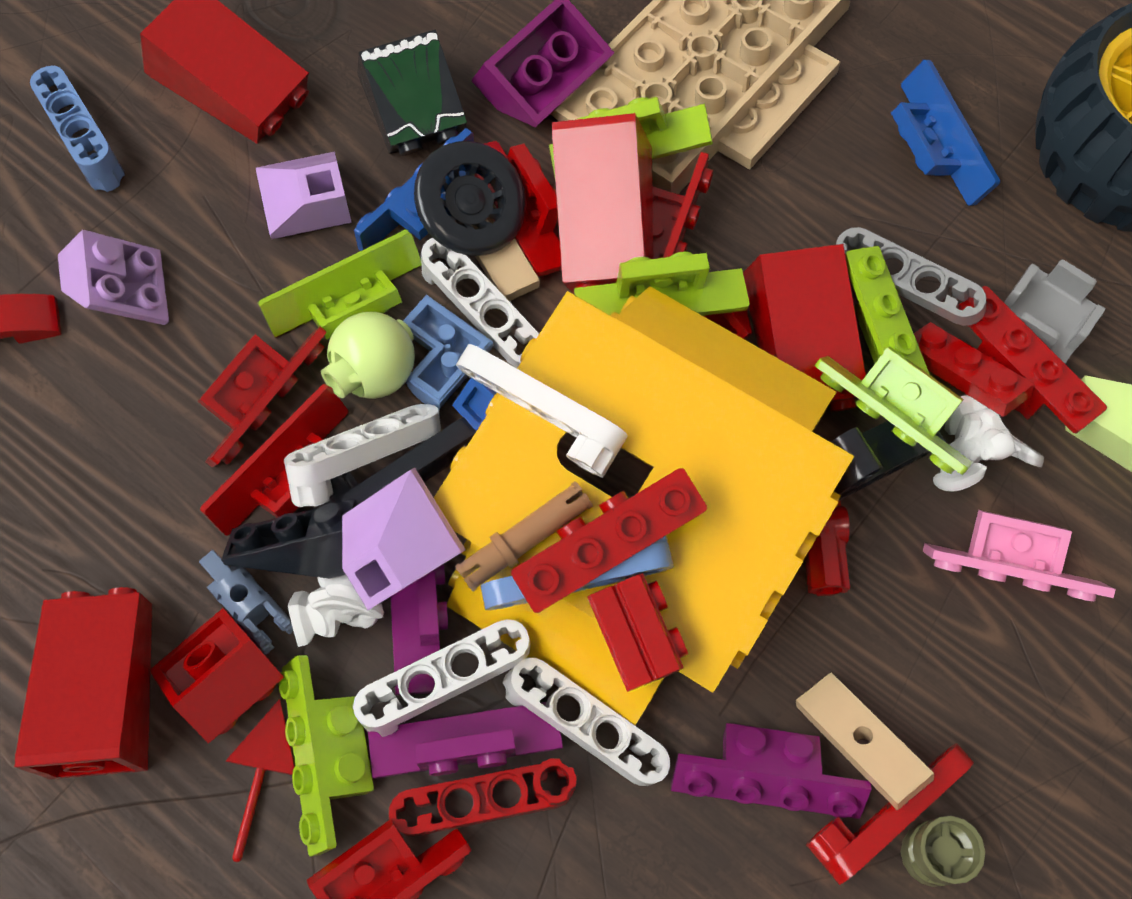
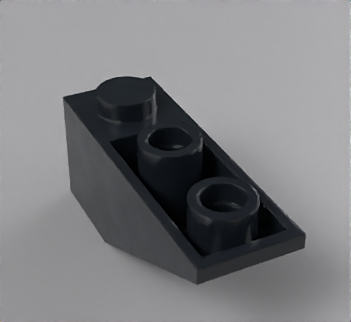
M355 499L339 503H328L319 508L295 514L287 513L278 518L254 524H243L231 530L221 561L224 565L327 579L346 575L342 569V516L356 507L358 503Z

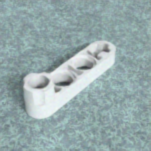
M434 238L427 240L421 251L422 276L425 281L431 285L436 284L484 336L493 341V346L513 367L518 368L521 363V355L515 353L517 348L516 341L510 335L506 341H503L501 338L507 336L514 325L518 327L514 336L523 345L531 339L537 338L539 333L466 255L447 249ZM435 258H443L447 260L450 269H448L443 264V262L438 261L435 264H433L432 260ZM467 278L477 282L480 288L477 295L468 298L461 296L456 290V284L460 280ZM494 308L501 309L507 315L508 322L500 328L490 327L484 320V314L488 310Z
M468 344L456 363V366L472 379L576 437L566 456L579 467L592 474L604 477L628 437L627 433L614 423L477 346Z
M431 404L413 405L288 454L284 458L292 503L298 507L322 505L330 501L329 497L333 494L332 478L431 438L441 431L438 408Z
M506 619L494 623L365 686L354 699V715L368 732H377L382 737L391 735L398 730V724L512 669L516 664L526 659L530 652L528 632L521 623L515 620ZM508 633L512 639L521 638L516 642L517 651L515 653L509 654L505 648L491 653L495 663L490 666L487 665L485 654L479 647L480 644L486 642L488 650L491 651L501 645L500 636ZM465 652L472 653L479 660L476 672L467 677H460L454 674L452 662L455 657ZM419 674H428L433 677L435 682L432 693L422 699L410 696L408 685L411 679ZM398 685L399 692L407 703V707H402L392 692V687ZM389 702L383 708L385 716L376 719L373 714H369L372 706L376 703Z
M526 658L516 664L505 675L502 682L506 688L505 698L512 705H523L632 783L639 786H649L662 781L668 774L670 757L667 750L659 742L538 658ZM519 673L530 675L535 681L536 688L534 687L528 692L524 691L521 688L524 679L519 676ZM554 683L558 686V690L548 698L544 706L540 703V700L546 696V691ZM569 695L579 702L580 715L576 721H566L559 716L557 702L561 696ZM600 723H610L617 729L619 741L614 749L603 748L598 743L596 730ZM631 739L635 741V744L629 748L632 752L639 756L649 752L653 755L651 764L656 768L655 771L651 770L642 774L639 771L642 763L631 754L625 756L623 761L618 758L627 749Z

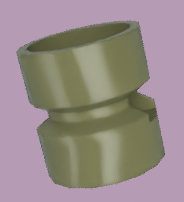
M946 816L919 823L909 829L902 840L901 856L903 865L911 877L920 884L937 887L967 883L976 877L984 865L985 848L983 839L974 826L964 819Z

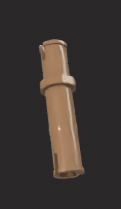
M574 481L568 488L503 534L494 533L489 537L491 540L489 544L462 563L455 565L460 575L465 578L464 581L474 592L478 586L508 565L510 568H513L519 563L517 560L519 557L582 512L593 507L588 496L585 493L582 495V488Z

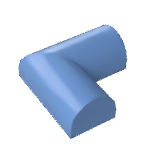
M426 295L403 320L411 329L414 341L430 351L411 372L406 384L422 403L434 405L440 410L468 377L456 366L468 344L477 346L489 353L493 347V341Z

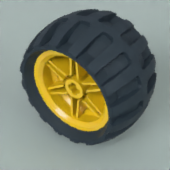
M1132 3L1114 11L1090 27L1062 56L1051 73L1043 91L1035 129L1036 149L1040 150V168L1045 179L1049 178L1057 189L1056 194L1066 204L1071 203L1078 210L1085 213L1083 217L1097 224L1104 222L1117 226V230L1132 232Z

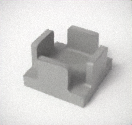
M1060 260L1049 274L1039 269L1040 267L1032 263L1004 303L1066 363L1074 350L1089 335L1106 309L1086 298L1097 281L1065 260Z

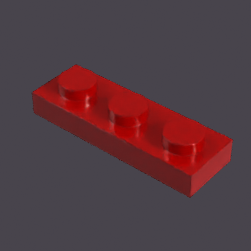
M930 322L914 333L928 371L1002 417L1031 397L1034 383Z

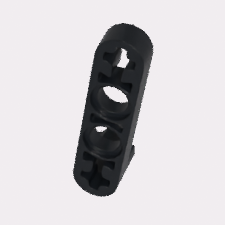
M463 417L360 484L350 471L332 478L333 494L329 497L330 501L324 503V505L355 499L359 505L413 468H416L422 480L426 482L451 465L457 452L463 446L467 447L476 430Z

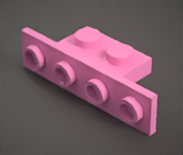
M978 510L968 552L924 543L923 552L932 559H935L934 566L945 570L961 572L962 566L979 569L978 575L987 579L1006 582L1007 575L1023 578L1022 585L1029 588L1050 592L1052 585L1068 588L1067 595L1093 602L1096 599V595L1114 598L1116 589L1101 581L1062 573L1072 531L1065 528Z

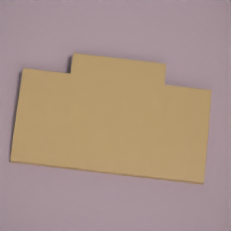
M652 0L608 44L615 53L552 111L550 115L558 121L577 120V118L588 116L589 113L596 109L618 108L628 105L630 101L641 97L650 99L658 97L665 114L705 103L713 144L652 160V186L679 194L690 182L701 152L708 153L710 160L719 151L750 170L838 73L840 61L814 46L849 9L850 0Z

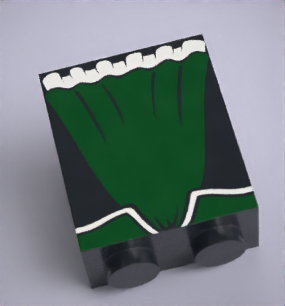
M436 29L358 53L357 74L389 154L399 151L400 156L410 155L422 150L423 143L437 140L438 144H445L449 138L458 136L459 132L464 130L467 121Z

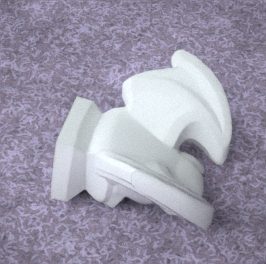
M969 395L960 396L964 400L946 421L945 430L949 435H955V441L949 445L972 461V464L963 475L956 470L949 474L940 469V473L933 477V482L935 486L944 491H959L976 484L984 477L987 467L978 463L982 459L985 461L1003 460L1013 456L1028 464L1042 467L1044 456L1013 436L1003 424L999 414Z
M347 575L330 579L317 577L321 588L310 594L305 591L294 592L288 603V611L298 647L310 644L315 634L328 638L335 637L340 623H346L352 627L370 628L384 614L381 603L367 610Z

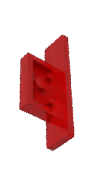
M497 141L484 143L502 153L514 165L523 181L527 200L526 214L523 225L515 240L537 277L562 270L560 241L553 232L558 220L556 190L551 187L544 176L539 161L533 158L524 143L510 147L508 156ZM475 173V177L484 180L482 176ZM488 184V187L490 188L491 192L494 193L495 191L493 187L491 186V184ZM495 201L494 205L498 208V202Z
M700 153L685 196L652 186L653 259L666 258L675 253L687 251L688 243L683 242L687 228L695 229L701 206L696 205L700 192L707 194L713 178L714 170L708 168V153Z
M983 286L982 288L986 294V312L979 322L967 325L982 340L977 350L1034 383L1031 397L1014 410L1019 411L1029 420L1046 405L1071 432L1075 434L1080 432L1107 409L1106 404L989 287ZM968 297L966 301L958 305V309L963 311L967 306L975 308L974 298Z
M321 326L310 334L289 361L254 334L197 402L232 430L205 463L214 467L222 460L228 465L244 446L239 441V438L249 427L256 431L272 412L266 407L276 394L283 398L298 381L299 378L293 373L300 364L304 362L309 366L325 348L319 342L327 333Z
M322 384L200 507V511L220 532L226 536L230 535L231 530L237 528L258 505L276 518L287 513H294L299 508L292 503L284 458L296 450L324 440L348 414V409L340 398L334 394L333 388L327 384Z
M678 468L630 498L627 497L624 490L599 505L603 512L601 516L588 524L580 516L556 531L561 538L560 541L513 568L511 575L532 611L540 613L707 510V505L685 469Z
M390 819L308 878L307 883L317 899H417L422 894L423 887L438 876H446L457 870L464 862L465 856L472 849L460 831L454 829L416 857Z

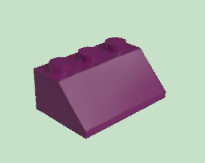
M554 0L481 66L471 82L498 111L536 127L615 52L570 0Z

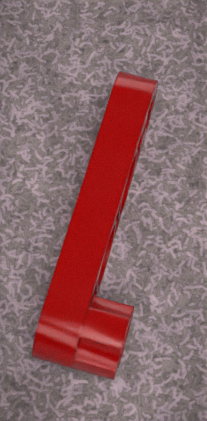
M958 743L952 745L927 766L934 772V780L899 810H896L888 802L854 834L839 817H836L820 829L806 843V846L839 885L843 884L861 870L964 775L974 764V761Z
M550 758L541 764L408 789L400 792L392 800L389 806V819L392 820L401 834L405 836H420L555 809L566 805L572 798L576 788V774L572 767L563 764L560 759ZM556 772L558 779H566L568 786L561 788L560 795L552 796L550 791L542 789L541 784L547 782V773ZM533 775L534 795L538 803L529 805L527 804L528 787L523 777ZM502 781H512L520 788V800L511 808H502L494 802V788ZM456 790L467 791L473 798L471 812L462 818L451 816L445 807L447 797ZM438 793L437 808L443 819L442 822L432 824L434 819L433 813L418 816L417 825L414 827H409L405 819L398 818V812L406 809V801L414 800L417 807L431 806L432 803L428 796Z

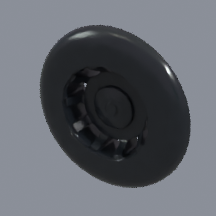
M473 141L449 143L431 153L421 165L416 176L414 201L420 221L428 233L447 249L469 256L487 255L507 246L519 233L526 214L527 200L525 187L514 165L496 149ZM459 171H466V175L460 176ZM475 173L482 176L484 180L475 177ZM446 176H448L451 180V183L449 185L447 184V181L445 179ZM488 184H491L495 191L494 193L491 192ZM495 201L498 202L497 209L493 208V204ZM489 217L493 219L494 222L490 223L485 220Z

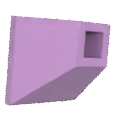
M335 152L256 167L271 239L351 223Z
M81 230L58 254L61 291L83 307L162 325L169 322L159 249Z
M416 468L409 470L342 516V569L367 610L385 601L465 551L464 546Z

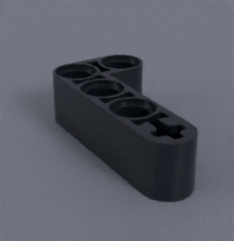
M889 421L861 433L858 427L843 433L832 440L831 443L854 455L834 489V492L841 495L838 501L918 461L931 452L918 442L915 446L905 443L893 433L892 430L895 425ZM938 432L936 436L945 441L941 433Z

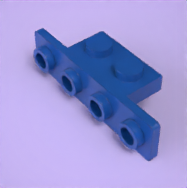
M923 60L901 83V88L910 103L901 102L891 114L898 125L899 134L907 141L912 150L918 168L925 175H951L967 205H976L1000 184V179L931 60Z
M465 128L458 136L449 138L444 145L459 141L474 142L473 132ZM422 164L418 166L414 175L405 184L394 188L386 197L385 202L373 213H367L360 219L354 230L357 246L360 251L383 240L399 224L419 240L428 234V231L420 221L414 201L415 180ZM459 171V175L464 176L466 172ZM446 176L445 179L447 181V184L449 185L451 183V180L448 176Z

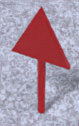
M280 699L225 761L256 768L232 856L234 862L242 860L265 771L288 775L293 773L294 762L290 745L286 739V725Z

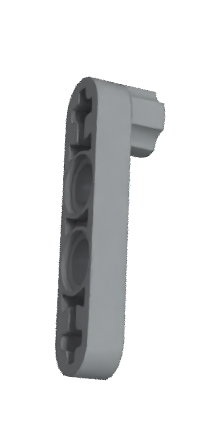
M860 227L850 228L839 235L836 245L844 244L845 253L849 250L879 246L884 260L896 258L902 261L904 264L902 270L891 275L897 293L902 297L962 326L975 324L983 318L986 312V294L978 284ZM932 276L937 278L941 285L935 292L925 294L917 290V282L923 277ZM950 286L952 287V297L947 295ZM968 297L974 298L975 308L967 306L963 311L958 309V301L956 299L966 301Z

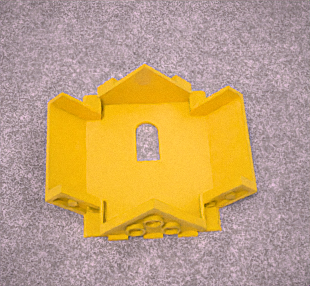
M651 286L637 298L630 296L620 314L613 312L611 315L567 291L538 337L531 339L525 347L520 358L521 363L517 369L604 417L627 433L628 437L621 449L653 467L639 492L678 468H683L706 503L707 510L667 535L674 567L644 577L647 584L657 580L668 605L667 609L660 611L667 630L674 627L678 628L689 655L680 658L684 668L679 672L713 693L728 667L732 665L738 669L745 656L749 654L781 596L784 595L803 563L816 537L819 536L838 504L841 495L834 492V489L854 455L813 432L836 391ZM498 393L490 401L485 413L487 416L467 447L463 446L455 455L450 466V473L434 496L436 503L452 529L467 539L463 545L465 551L461 553L466 556L465 560L491 542L489 538L496 532L499 535L503 534L568 488L574 481L582 488V495L585 493L588 496L593 507L585 510L570 522L582 516L586 524L603 514L599 505L611 498L610 495L571 473L561 465L558 459L557 448L560 440L567 432ZM554 532L517 559L519 563L513 568L560 541L561 538L558 533ZM508 565L484 583L512 576L511 570L513 568H510ZM458 570L454 571L448 583L453 588L447 602L448 608L481 629L506 619L521 623L527 630L530 640V652L527 658H538L630 723L633 725L637 724L664 678L631 692L626 691L587 596L609 586L616 585L619 582L573 592L540 613H534L528 603L496 610H485L481 587L478 586L473 592ZM508 633L500 636L503 643L517 651L516 642L521 639L520 637L512 639Z

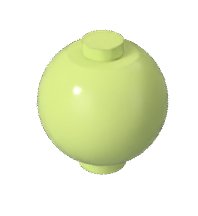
M362 312L345 319L335 329L329 340L327 358L330 364L321 370L325 383L333 388L334 394L339 398H344L352 393L361 398L376 399L394 393L407 381L414 366L413 333L404 321L400 319L395 320L383 313Z

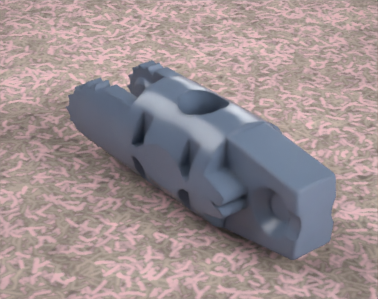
M211 550L199 561L214 579L207 586L209 592L229 611L237 624L264 654L267 655L275 647L263 630H259L256 625L262 622L269 614L274 617L273 621L282 631H286L288 634L293 632L290 617L257 584L246 568L237 566L229 568L228 565L223 564L220 556L214 550Z

